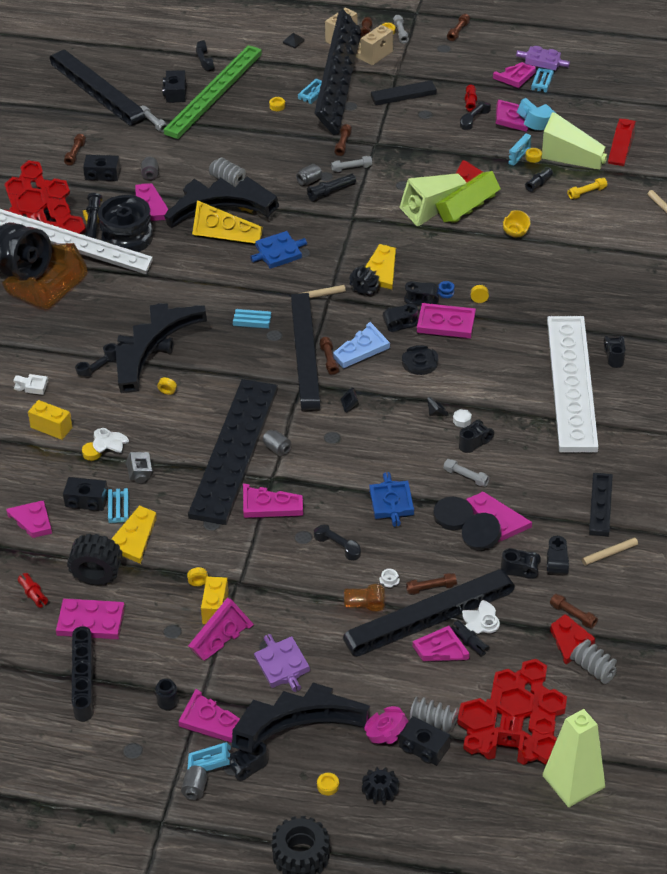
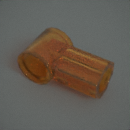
M371 584L367 589H344V607H367L368 610L376 612L381 611L385 606V589L380 584Z

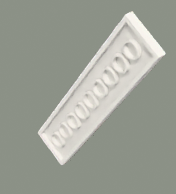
M548 316L547 325L559 452H598L584 316Z

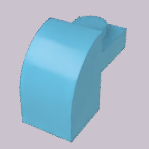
M527 98L521 100L517 113L525 119L524 125L534 130H544L551 114L556 113L546 104L537 108Z

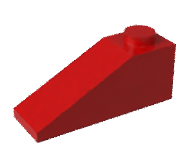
M619 118L608 164L625 165L634 139L636 121Z

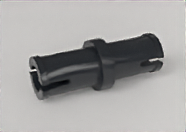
M546 167L540 173L534 174L533 178L525 183V188L532 192L538 186L545 184V181L553 176L552 169Z
M460 620L454 622V625L457 627L452 625L451 629L463 640V644L470 646L480 657L486 654L484 650L488 651L490 647L477 637V633L474 630H469Z

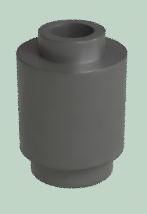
M146 157L141 163V174L144 179L154 180L158 176V162L153 157Z
M311 164L299 170L296 174V179L300 185H309L321 178L322 171L319 166Z
M268 430L264 434L263 442L265 446L277 455L282 456L290 451L291 441L277 430Z
M193 765L185 773L181 793L189 800H196L203 796L207 780L206 770L203 767Z

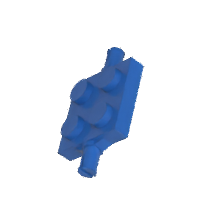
M285 231L255 241L259 253L251 255L250 259L252 263L263 260L271 269L301 259L302 253L298 247L307 245L305 238L294 241L289 233Z
M385 472L383 473L384 482L369 485L375 519L391 517L392 525L396 527V523L397 526L401 524L399 516L414 515V506L408 481H392L391 473L387 472L386 474Z

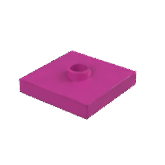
M503 100L497 101L495 124L525 132L528 130V127L524 125L525 119L517 113L518 104Z

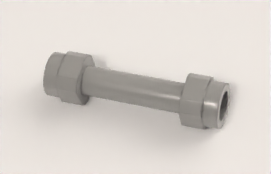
M395 15L393 21L399 32L398 39L401 43L405 44L409 41L408 33L403 27L404 20L401 15Z
M140 106L144 111L145 118L155 124V128L158 131L164 132V128L167 126L166 122L156 118L147 106Z
M363 156L360 160L341 163L340 160L331 162L332 172L336 173L346 168L358 166L368 168L372 166L371 156Z
M447 459L444 463L443 469L451 474L454 472L474 480L476 485L486 487L489 483L490 477L483 472L478 474L458 465V462L453 459Z

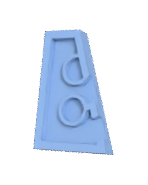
M369 322L363 331L355 334V338L345 342L333 352V357L342 368H346L389 349L390 342Z

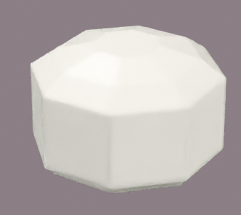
M459 409L454 412L453 423L457 427L465 428L471 424L472 414L468 410Z

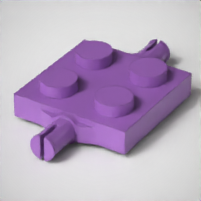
M530 46L529 51L517 50L516 57L525 58V64L555 71L559 66L569 68L570 61L561 60L560 52L554 49H542L540 46Z
M268 634V637L266 635L264 641L268 646L255 652L254 656L271 688L289 683L293 692H297L296 688L299 691L301 686L296 679L309 672L310 667L296 642L291 636L275 643L271 634Z

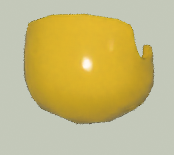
M518 210L511 211L503 221V230L514 238L524 236L530 227V217Z

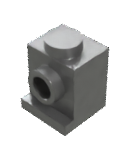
M130 452L125 463L128 468L129 480H135L136 483H144L146 480H149L152 473L149 453Z

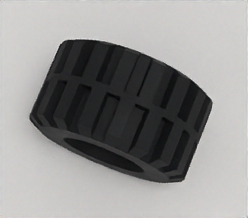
M99 534L81 535L75 539L67 562L68 570L74 578H78L79 581L86 584H94L95 586H99V584L107 585V583L113 582L117 577L122 559V550L118 544H115L114 540L108 539L106 536H100Z
M296 816L291 817L290 821L287 819L282 821V826L278 825L276 827V832H273L272 852L273 861L278 871H282L283 874H315L316 872L320 874L323 872V867L328 865V859L330 858L328 831L326 828H323L321 822L315 823V819L312 817L306 819V816H301V818L296 819ZM298 844H306L311 847L302 852L290 849Z

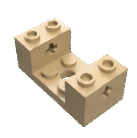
M345 7V12L351 16L357 25V13ZM338 13L325 21V39L329 44L332 41ZM380 25L365 36H360L356 57L374 65L393 52V30Z

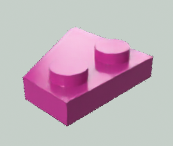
M522 62L505 68V72H494L493 79L519 88L536 73V67Z
M44 501L6 509L7 516L16 520L17 525L25 529L32 538L52 534Z
M450 626L414 640L412 645L422 661L467 660L470 655Z

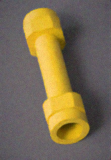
M605 178L595 179L594 183L580 188L572 187L567 191L568 197L570 199H577L580 197V194L595 189L602 190L607 187V181Z

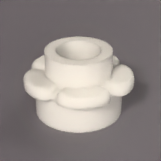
M386 569L382 572L379 581L385 587L391 588L398 585L400 579L394 569Z

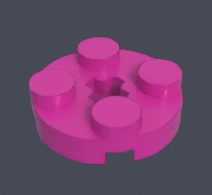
M396 706L384 708V713L380 715L375 713L365 724V731L371 743L386 742L391 744L397 740V735L409 722L401 708Z

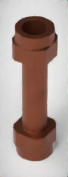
M463 14L459 17L458 24L454 29H450L447 34L448 40L454 41L458 38L459 31L469 23V15Z
M365 17L362 21L363 27L360 33L362 37L371 32L372 19L370 17Z
M344 124L340 130L341 137L334 151L338 156H342L346 151L345 143L352 129L348 124Z
M83 134L75 136L71 151L65 155V164L72 165L76 161V154L86 140Z
M323 337L320 339L319 345L325 352L327 359L326 369L329 374L333 375L339 372V365L334 360L331 350L333 344L330 338Z
M447 573L442 578L417 582L415 579L406 582L408 594H418L419 590L445 585L446 588L457 585L454 573Z
M554 594L551 598L550 604L557 610L562 608L582 620L584 626L592 629L597 624L598 618L590 612L586 614L566 602V598L562 595Z

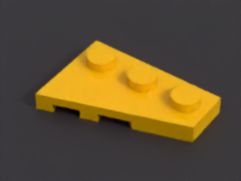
M382 244L378 245L366 268L371 267L372 271H376L375 275L380 276L378 280L380 287L392 290L396 248Z
M139 505L112 537L115 544L120 546L123 557L139 564L142 563L144 550L146 551L147 541L157 518L156 512Z

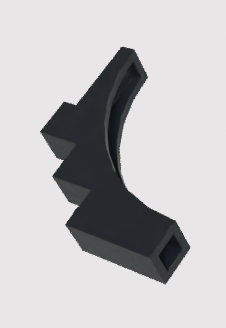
M248 176L240 181L236 187L220 177L210 188L194 178L183 189L185 196L180 198L172 208L168 209L164 217L169 227H175L182 220L195 214L197 200L215 208L229 206L247 208L266 217H269L279 207L276 195Z
M168 303L150 305L151 324L134 325V344L116 346L120 393L139 391L142 368L148 356L167 336L181 328L207 321L205 305H194L184 308L176 307L174 309H169Z
M312 683L304 697L283 691L274 706L253 699L232 730L231 747L253 753L259 744L271 735L286 728L313 722H338L365 727L369 720L370 705L334 695L333 688L317 683Z

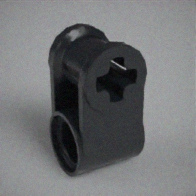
M414 281L406 283V295L404 297L406 304L438 303L439 288L436 284Z
M406 304L386 309L382 316L388 330L396 332L416 327L418 324L416 316L418 307L414 304Z
M620 335V337L604 336V350L608 364L613 368L622 367L626 350L624 335Z
M480 419L474 421L469 426L460 430L459 449L465 453L473 452L475 449L491 441L495 433L494 430L483 425Z
M553 536L549 539L547 574H568L569 557L567 554V541L562 536Z
M508 548L502 553L500 568L507 575L534 579L539 574L537 567L541 562V557L535 552Z
M262 742L253 753L242 750L233 752L228 757L230 764L226 766L233 770L238 781H243L267 766V747Z

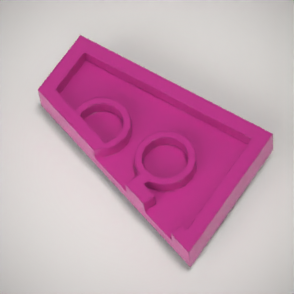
M153 184L135 185L136 196L144 199L150 206L151 221L165 220L164 215L168 208Z
M243 483L244 518L303 515L302 495L283 491L277 493L267 491V488L263 487L255 489L251 488L249 484Z
M485 492L467 498V501L472 505L474 514L486 512L493 514L498 519L502 530L498 542L532 528L530 520Z
M227 598L188 647L200 659L206 660L220 650L225 642L231 638L235 639L240 635L239 632L245 628L249 629L254 624L233 600Z
M195 689L178 723L179 727L232 743V730L240 718L228 710H223L217 706L215 701L212 699L208 700L202 696V692Z

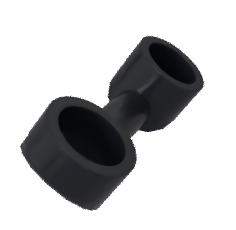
M205 40L198 41L196 53L201 66L206 71L214 70L213 59H206L204 53H207Z
M478 101V105L470 113L464 114L461 117L460 128L463 130L472 129L473 118L479 112L482 114L489 113L491 111V104L485 101Z
M115 343L106 344L103 347L104 356L91 365L88 362L76 364V373L81 376H91L92 372L107 362L115 360L117 345Z
M327 524L320 525L314 529V538L317 541L324 542L330 538L345 548V557L348 560L354 561L360 558L361 548L356 541L346 540L330 530Z

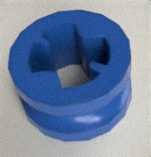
M443 281L439 284V296L451 298L454 295V284L452 282Z

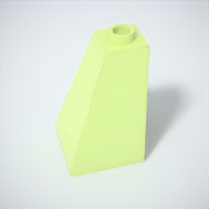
M551 114L543 134L542 159L600 170L602 164H605L607 160L605 146L558 114Z
M459 174L409 178L401 200L400 209L416 226H420L439 213L435 205L467 182Z
M585 709L565 719L543 772L545 780L568 807L605 788L598 724Z

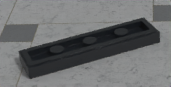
M432 80L372 91L371 98L375 105L434 95L437 94V89Z
M593 472L589 535L609 537L613 474Z

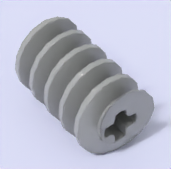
M222 157L214 160L209 166L210 175L218 179L221 177L234 187L244 180L246 175L245 169Z
M587 639L573 650L570 658L575 660L576 664L581 665L583 669L588 670L596 679H601V682L606 684L613 679L617 672L615 667L617 660H610L611 656L609 654L603 656L604 650L599 649L597 651L598 646L596 644L591 645V640Z
M416 696L410 710V719L414 716L432 726L434 725L438 729L443 728V731L448 733L456 724L459 709L456 707L452 713L450 712V705H447L445 710H443L442 702L437 707H434V700H431L427 705L426 697H423L418 702V696Z

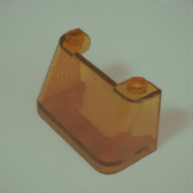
M75 243L51 244V260L44 274L37 279L30 277L27 280H19L15 276L8 277L2 282L5 290L9 294L34 306L50 308L87 274L86 264Z

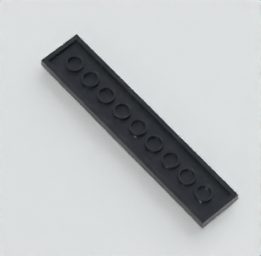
M344 9L340 10L337 15L314 112L333 136L338 134L361 36V28L359 25H356Z
M241 379L191 504L188 519L227 525L277 394L278 385Z

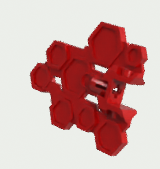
M28 160L20 167L21 175L19 178L11 177L4 184L12 206L9 208L10 210L5 211L21 216L26 215L28 218L78 234L86 232L82 217L72 216L65 198L70 194L67 181L55 178L52 181L43 179V170L40 162ZM35 182L37 188L41 189L32 188L31 183ZM48 208L50 217L55 219L56 222L47 221L43 210Z
M537 659L522 662V668L517 672H513L510 669L495 672L490 699L484 701L478 698L460 704L457 724L466 729L468 736H465L464 750L470 754L479 752L490 760L496 757L497 745L517 747V762L522 765L537 759L545 765L547 764L557 740L554 736L555 717L565 714L567 696L556 689L549 690L542 686L546 680L547 665ZM526 684L531 685V692L525 689ZM498 712L502 715L500 727L495 728ZM526 717H530L528 730L532 732V736L522 730L523 721Z

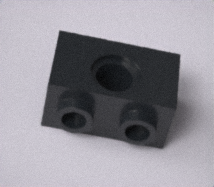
M185 70L166 71L162 87L163 96H166V103L186 102Z
M86 155L83 165L84 179L118 181L121 169L119 156Z
M68 477L63 492L65 507L103 511L108 497V486L106 480Z
M412 716L399 734V747L407 753L420 757L424 762L437 766L450 748L451 735Z

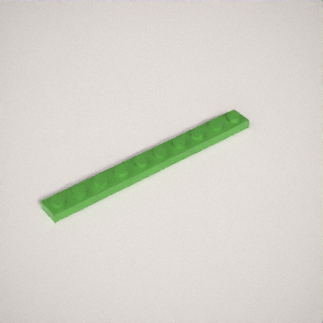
M248 45L164 128V135L179 139L262 55V49Z

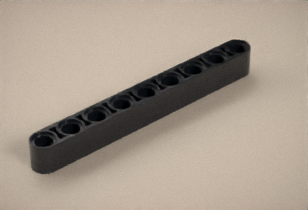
M65 49L50 55V62L55 69L129 126L145 118L144 111L139 105Z
M309 293L291 294L301 411L320 410Z
M499 569L352 628L343 635V641L352 655L358 657L459 616L463 610L476 609L482 600L490 603L513 592L515 584L503 569Z

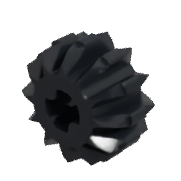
M365 265L358 266L350 274L349 284L353 286V290L358 291V295L360 293H363L364 296L371 295L379 286L380 282L378 280L380 276L375 275L376 271H372L371 267L366 268Z
M376 767L375 771L368 770L367 775L362 778V792L365 794L367 801L373 799L374 805L378 801H381L383 805H385L386 800L393 802L394 796H397L399 793V780L395 777L394 771L388 772L387 767L383 770H380L378 767Z

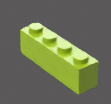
M493 171L483 172L435 205L443 222L451 221V223H455L461 219L460 216L471 213L473 211L472 208L484 204L485 199L494 197L495 193L501 188Z

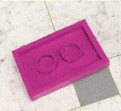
M422 303L417 333L471 338L476 309Z
M63 598L56 634L57 636L72 637L75 628L85 626L90 629L92 638L119 639L125 604L124 602Z

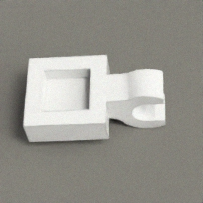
M29 374L28 378L15 376L13 383H16L14 390L22 391L25 389L27 393L43 395L48 383V377Z

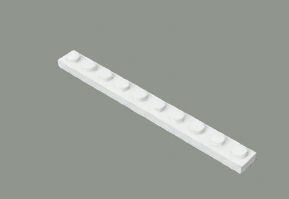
M0 209V226L8 222H14L26 227L41 229L49 236L51 245L143 274H147L153 261L151 256Z

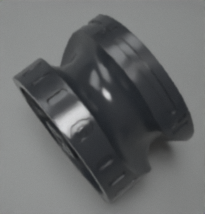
M119 195L106 200L98 209L100 231H102L101 241L136 252L143 251L151 244L153 232L150 223V206L144 199L134 195Z
M14 222L1 225L0 273L15 276L26 281L36 280L42 276L49 266L52 255L49 236L41 229L26 227Z

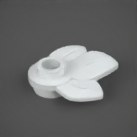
M106 428L97 429L93 434V447L99 453L106 450V448L121 453L123 444L129 443V439L122 433L110 432Z
M482 600L478 610L462 611L463 619L467 623L465 626L471 631L474 630L477 634L482 632L494 633L499 629L500 622L495 616L496 610L487 601Z

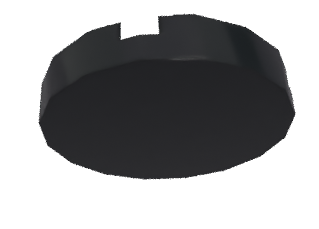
M412 346L407 349V352L403 353L402 365L409 373L415 375L429 374L436 370L438 366V354L434 349H428V346Z
M445 497L435 505L433 516L435 522L442 525V528L460 530L465 521L473 516L472 505L461 497Z
M486 512L471 516L462 527V537L465 544L477 551L493 547L499 541L502 534L498 519L493 514Z

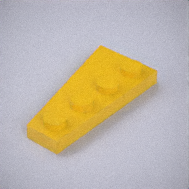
M197 200L192 235L254 244L255 241L261 239L263 227Z

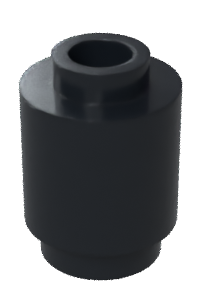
M165 678L160 680L155 687L157 705L164 710L172 709L178 704L177 686L171 679Z

